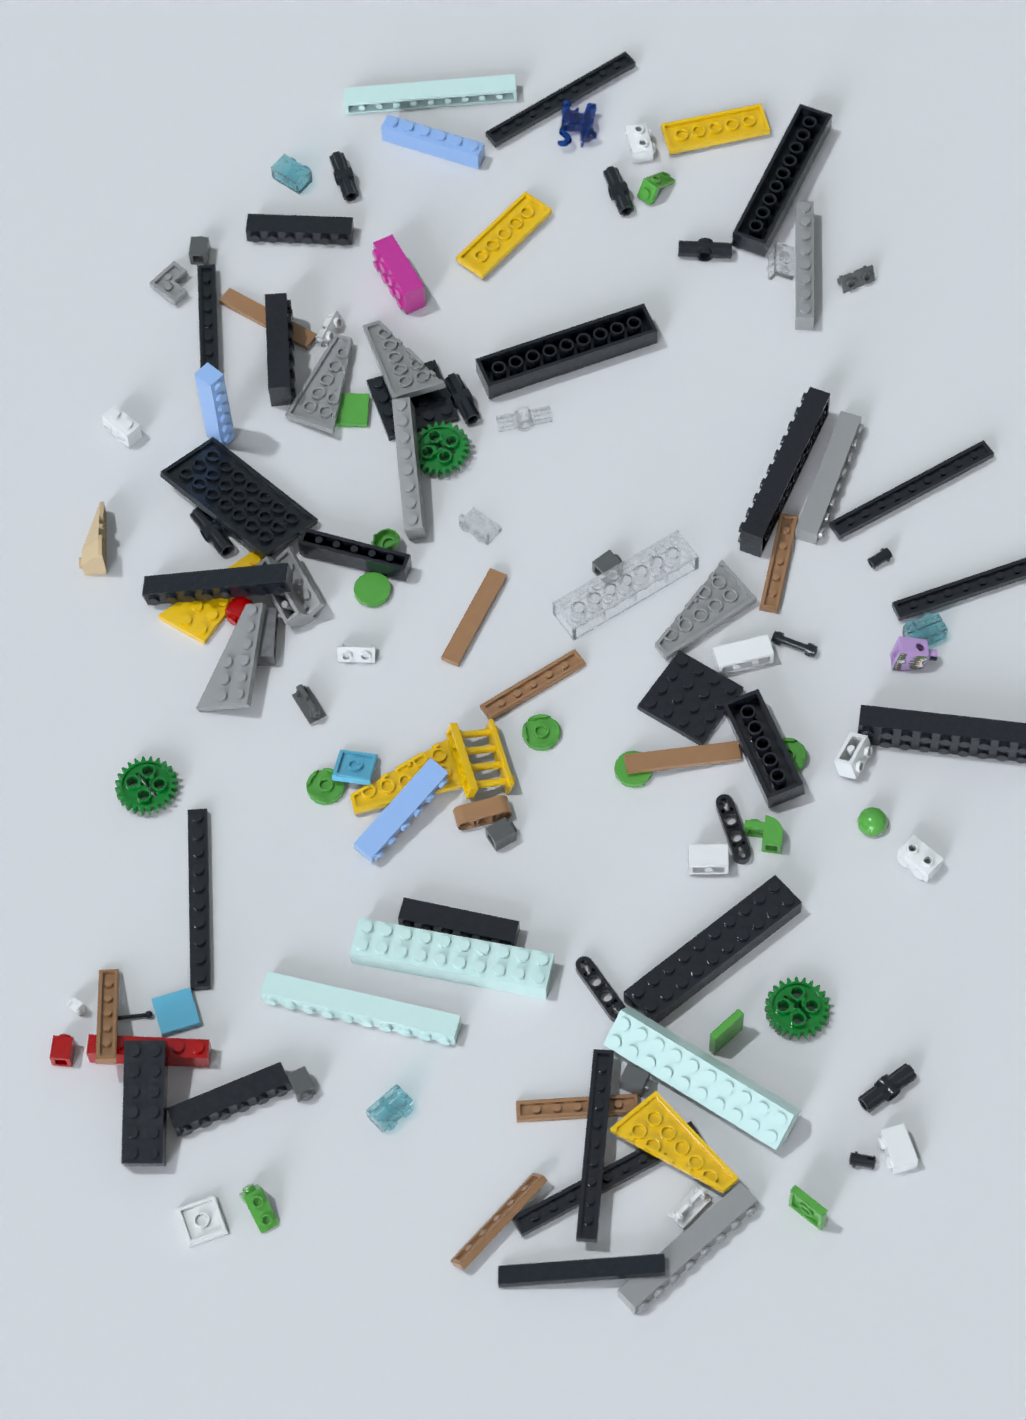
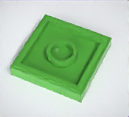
M342 393L335 427H368L370 395Z
M737 1009L710 1033L709 1051L713 1055L743 1030L744 1013L740 1009Z
M794 1185L790 1190L789 1206L816 1228L822 1230L826 1225L828 1210L798 1186Z

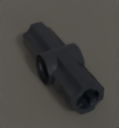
M339 151L333 152L329 159L333 168L335 182L340 187L344 200L353 201L359 196L354 182L353 171L348 166L344 153Z
M607 167L603 171V176L608 185L610 199L614 200L620 215H630L634 211V206L629 196L627 183L622 180L617 167Z
M701 238L698 241L679 240L678 256L697 257L698 260L704 262L710 261L712 258L731 259L732 243L713 242L710 238Z
M449 374L444 381L451 394V400L455 409L459 410L465 424L471 425L476 423L480 419V415L474 405L470 390L466 389L459 374Z
M199 507L193 509L190 518L200 529V533L205 541L211 543L221 556L230 554L234 549V544L225 535L222 526Z
M905 1063L890 1075L886 1074L879 1078L871 1089L858 1097L861 1107L870 1113L883 1102H889L901 1092V1089L917 1078L914 1069Z

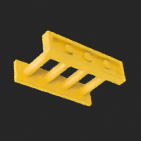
M489 719L485 729L470 731L459 730L458 723H450L445 734L466 799L474 798L479 788L502 785L505 794H510L515 785V778L511 775L499 738V729L495 726L494 720ZM487 736L490 744L467 748L464 745L463 739ZM492 753L495 762L472 764L469 761L468 755ZM498 769L500 778L477 780L473 772Z

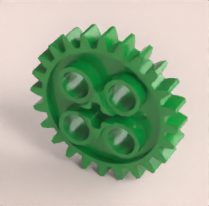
M442 421L441 425L438 426V423L435 422L434 427L428 424L427 430L421 428L423 433H417L420 468L423 474L428 472L430 477H432L436 473L437 478H439L440 474L443 473L447 477V472L453 475V469L460 471L459 465L465 466L463 459H469L467 453L471 452L469 448L470 442L467 434L464 433L463 429L459 430L457 424L453 427L452 423L449 422L446 426L444 421Z
M143 756L141 762L135 758V764L132 765L128 762V769L121 768L123 774H117L119 780H115L117 786L115 791L118 800H121V805H126L127 811L132 809L133 813L136 814L139 810L141 816L144 815L145 811H148V814L151 816L152 810H155L158 814L160 807L166 810L165 803L172 804L170 798H176L175 792L178 791L177 776L173 772L172 766L167 767L166 761L161 763L160 758L153 761L152 756L146 761ZM144 796H147V797H148V798L145 799V800H142V799H141V798L144 797Z
M795 977L794 982L787 978L786 984L779 981V987L774 985L773 992L769 991V998L765 1000L767 1006H765L764 1012H768L766 1019H771L769 1026L776 1025L774 1032L781 1030V1037L785 1036L786 1033L789 1034V1040L792 1039L793 1035H796L798 1041L801 1035L807 1040L809 1033L815 1037L816 1030L821 1032V1025L826 1026V1019H829L830 1016L828 1012L830 1011V1005H827L829 998H824L826 992H819L820 985L813 987V980L807 984L805 977L802 979V982H799L798 977ZM799 993L801 997L796 998L792 994ZM784 1006L788 1010L781 1011L779 1010V1007ZM814 1006L816 1010L811 1011L807 1007ZM796 1019H799V1020H801L803 1023H801V1024H796V1023H794L793 1021L796 1020Z

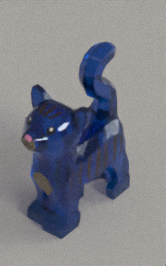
M563 101L559 134L565 140H560L557 144L560 147L568 146L572 138L567 132H580V147L583 148L585 142H590L597 138V132L593 129V117H595L597 110L596 104L588 103L585 112L579 113V108L575 110L570 109L572 101Z

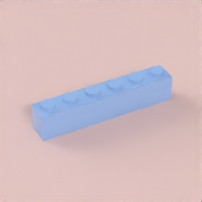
M387 115L381 126L382 141L475 169H479L485 157L484 143L395 116Z
M207 362L195 373L206 435L208 438L214 437L225 446L233 441L235 434L224 374Z
M430 758L355 841L354 849L371 863L375 859L378 861L385 853L383 850L388 845L392 846L395 843L398 833L400 831L404 832L410 825L409 821L421 814L424 804L426 802L430 803L436 796L435 792L439 788L443 789L449 781L448 772Z

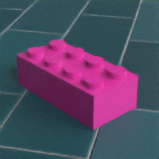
M391 234L373 242L374 267L376 271L381 272V278L384 284H388L390 294L396 297L398 307L403 309L406 315L426 307L424 285L394 236Z

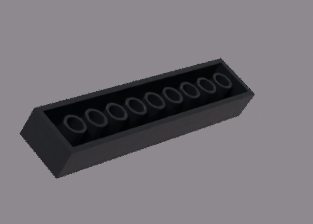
M799 104L733 231L732 246L763 257L766 256L831 129L832 114Z
M643 303L476 358V372L488 398L491 399L657 344L658 330Z
M810 387L807 393L804 392L801 398L802 404L795 410V419L790 421L787 428L788 433L782 437L780 450L777 449L774 454V463L769 464L766 473L768 475L760 483L759 488L761 490L759 493H755L752 502L754 504L746 512L745 517L747 519L740 524L738 531L740 533L738 538L740 551L761 558L779 520L780 513H782L828 417L830 393Z
M861 705L857 733L867 735L871 745L883 748L894 747L901 750H919L924 753L938 752L942 755L956 754L961 757L973 756L980 759L991 758L999 761L1009 760L1022 764L1026 763V723Z
M774 875L624 991V1002L627 1006L659 1023L801 912L802 902Z

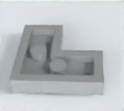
M175 261L149 283L152 289L175 306L188 295L187 290L178 284L187 275V270Z

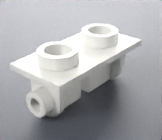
M337 310L327 315L322 325L324 329H320L318 335H316L315 342L318 345L324 343L328 347L335 334L339 333L344 320Z
M372 644L359 646L338 645L337 661L375 663L376 646H372Z
M695 1187L668 1216L684 1229L711 1199L705 1195L707 1192L704 1188L700 1187L698 1189Z

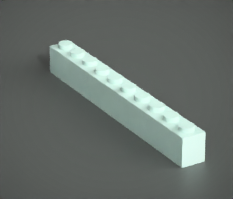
M515 74L343 88L345 115L517 101Z
M269 971L266 973L260 992L262 1001L269 1005L279 1004L291 1010L295 1008L301 1009L308 1014L318 1013L326 1018H340L347 1023L357 1022L365 1027H379L386 1032H391L392 1030L404 1036H418L425 1041L435 1040L443 1045L456 1044L461 1026V1015Z

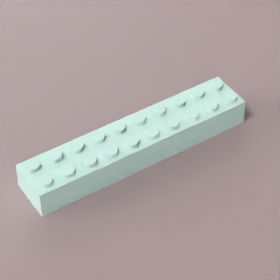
M359 918L350 951L351 962L354 964L547 999L555 964L554 953Z
M630 1006L620 1010L603 1044L775 1150L784 1145L801 1112L797 1107Z

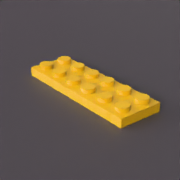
M761 103L660 124L669 155L770 134V127Z
M525 191L456 256V261L481 279H484L552 214V209Z

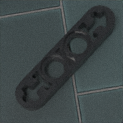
M722 794L716 799V810L734 861L737 864H746L751 858L748 841L732 797ZM722 801H725V803L728 804L727 812H725L724 805H721ZM733 817L736 822L729 825L725 822V819ZM733 834H739L742 838L740 841H733L730 837ZM741 846L742 853L745 854V857H741V855H739L738 847Z
M586 956L578 958L575 963L577 974L609 1019L615 1022L618 1014L613 1015L614 1009L612 1005L614 1004L617 1011L626 1008L594 962ZM582 963L588 965V971L590 972L588 976L585 968H581ZM592 978H599L601 983L598 986H593L590 984V980ZM609 993L612 999L610 1001H603L601 995Z

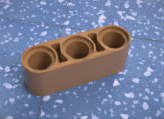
M498 795L457 806L453 809V814L458 829L468 830L495 823L504 817L508 819L512 816V811L507 796Z

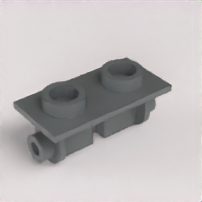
M865 265L853 273L840 275L837 282L839 285H842L843 293L875 281L873 265Z
M298 685L296 693L292 694V697L309 724L327 716L309 686Z

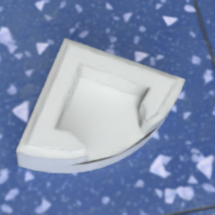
M71 997L67 1001V1006L79 1016L86 1012L83 1003L77 998Z

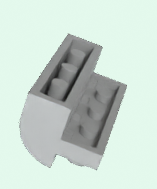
M286 548L276 559L266 556L257 565L288 563L293 572L291 592L269 594L285 624L292 627H301L316 619L315 614L325 606V603L293 548Z

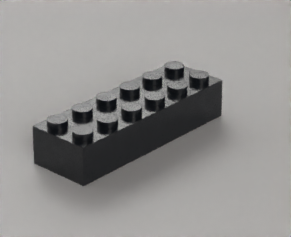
M287 293L265 294L267 371L271 406L291 405L293 398H296V388L294 385L296 381L294 371L295 358L293 356L294 329L291 300L287 299Z
M759 689L724 702L725 716L768 808L804 795V784Z
M165 1040L124 1041L121 1164L125 1167L166 1166L168 1043Z

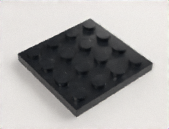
M436 361L426 362L425 366L432 370L438 379L443 380ZM383 376L366 380L388 440H394L395 429L392 398ZM447 388L410 398L415 407L417 433L422 431L421 428L427 430L428 424L434 427L435 422L439 426L442 421L445 424L458 421V415Z
M679 650L637 705V709L694 743L703 745L725 716L723 703L739 697L744 687Z

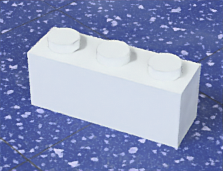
M768 634L756 635L750 639H740L734 643L720 644L713 647L712 658L717 672L726 675L771 664L774 662V651Z

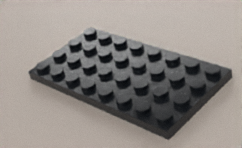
M214 437L160 472L161 478L263 559L266 556L271 557L301 536L304 528L311 529L318 521L315 516Z

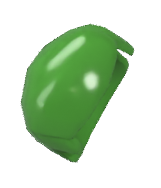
M383 529L373 535L371 544L397 551L400 545V536L395 530Z
M874 807L864 809L857 819L859 830L863 834L872 837L880 833L884 834L889 825L886 814L881 809Z

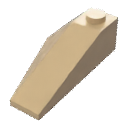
M104 501L99 503L82 549V557L79 558V567L83 569L85 576L107 574V523Z

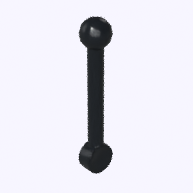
M146 1011V1013L123 1015L118 1016V1020L141 1017L151 1018L153 1013Z

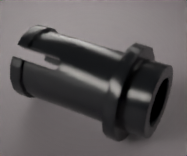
M882 548L879 553L868 558L867 561L870 567L875 569L885 561L889 562L890 558H892V553L888 548Z
M855 1151V1153L851 1152L849 1165H853L854 1168L861 1166L874 1169L876 1156L858 1154V1151Z

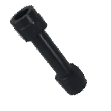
M775 631L771 642L777 645L782 643L804 651L807 656L814 657L818 646L812 643L807 645L785 637L784 633L780 631Z

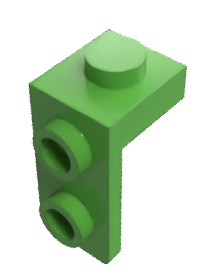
M666 172L646 177L642 181L637 197L652 205L656 200L659 190L674 184L675 179Z
M250 1184L242 1189L243 1192L239 1195L247 1205L259 1231L264 1233L277 1226L279 1221L262 1188L258 1184Z

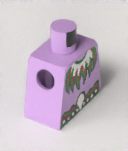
M899 636L890 653L892 671L921 670L927 661H937V649H928V641L926 639Z

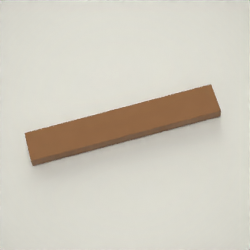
M231 288L219 299L221 305L266 328L265 306ZM292 321L294 344L308 350L316 340L317 334Z
M780 513L759 611L778 614L799 516Z
M492 568L489 569L442 654V661L459 667L505 583L507 574Z
M574 649L481 704L480 709L488 720H496L586 666V662Z
M738 741L624 754L623 758L626 773L635 774L741 761Z
M119 969L99 970L96 1064L117 1063Z
M638 1093L610 1095L608 1117L627 1115L639 1105ZM589 1096L516 1101L517 1123L587 1118Z
M532 1173L450 1262L455 1267L465 1270L548 1180L543 1175Z

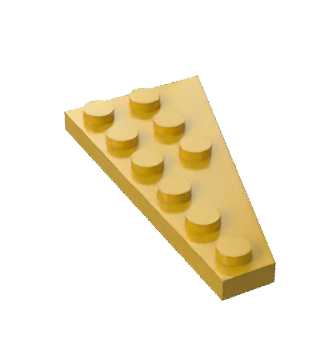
M252 551L228 568L256 566L263 558ZM234 597L177 602L159 614L158 618L205 645L225 620V609Z
M447 739L441 743L434 744L426 752L419 753L397 766L389 774L385 773L372 784L365 785L350 794L354 814L387 807L430 758L448 772V783L443 789L439 788L435 794L462 788Z
M657 1091L653 1092L610 1128L611 1133L723 1194L739 1181V1177Z

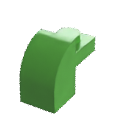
M766 815L765 822L757 819L745 820V836L763 838L761 852L781 854L783 829L775 818Z

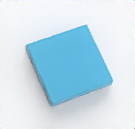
M340 750L332 774V780L370 785L378 761V754Z
M190 987L152 998L162 1037L201 1025Z

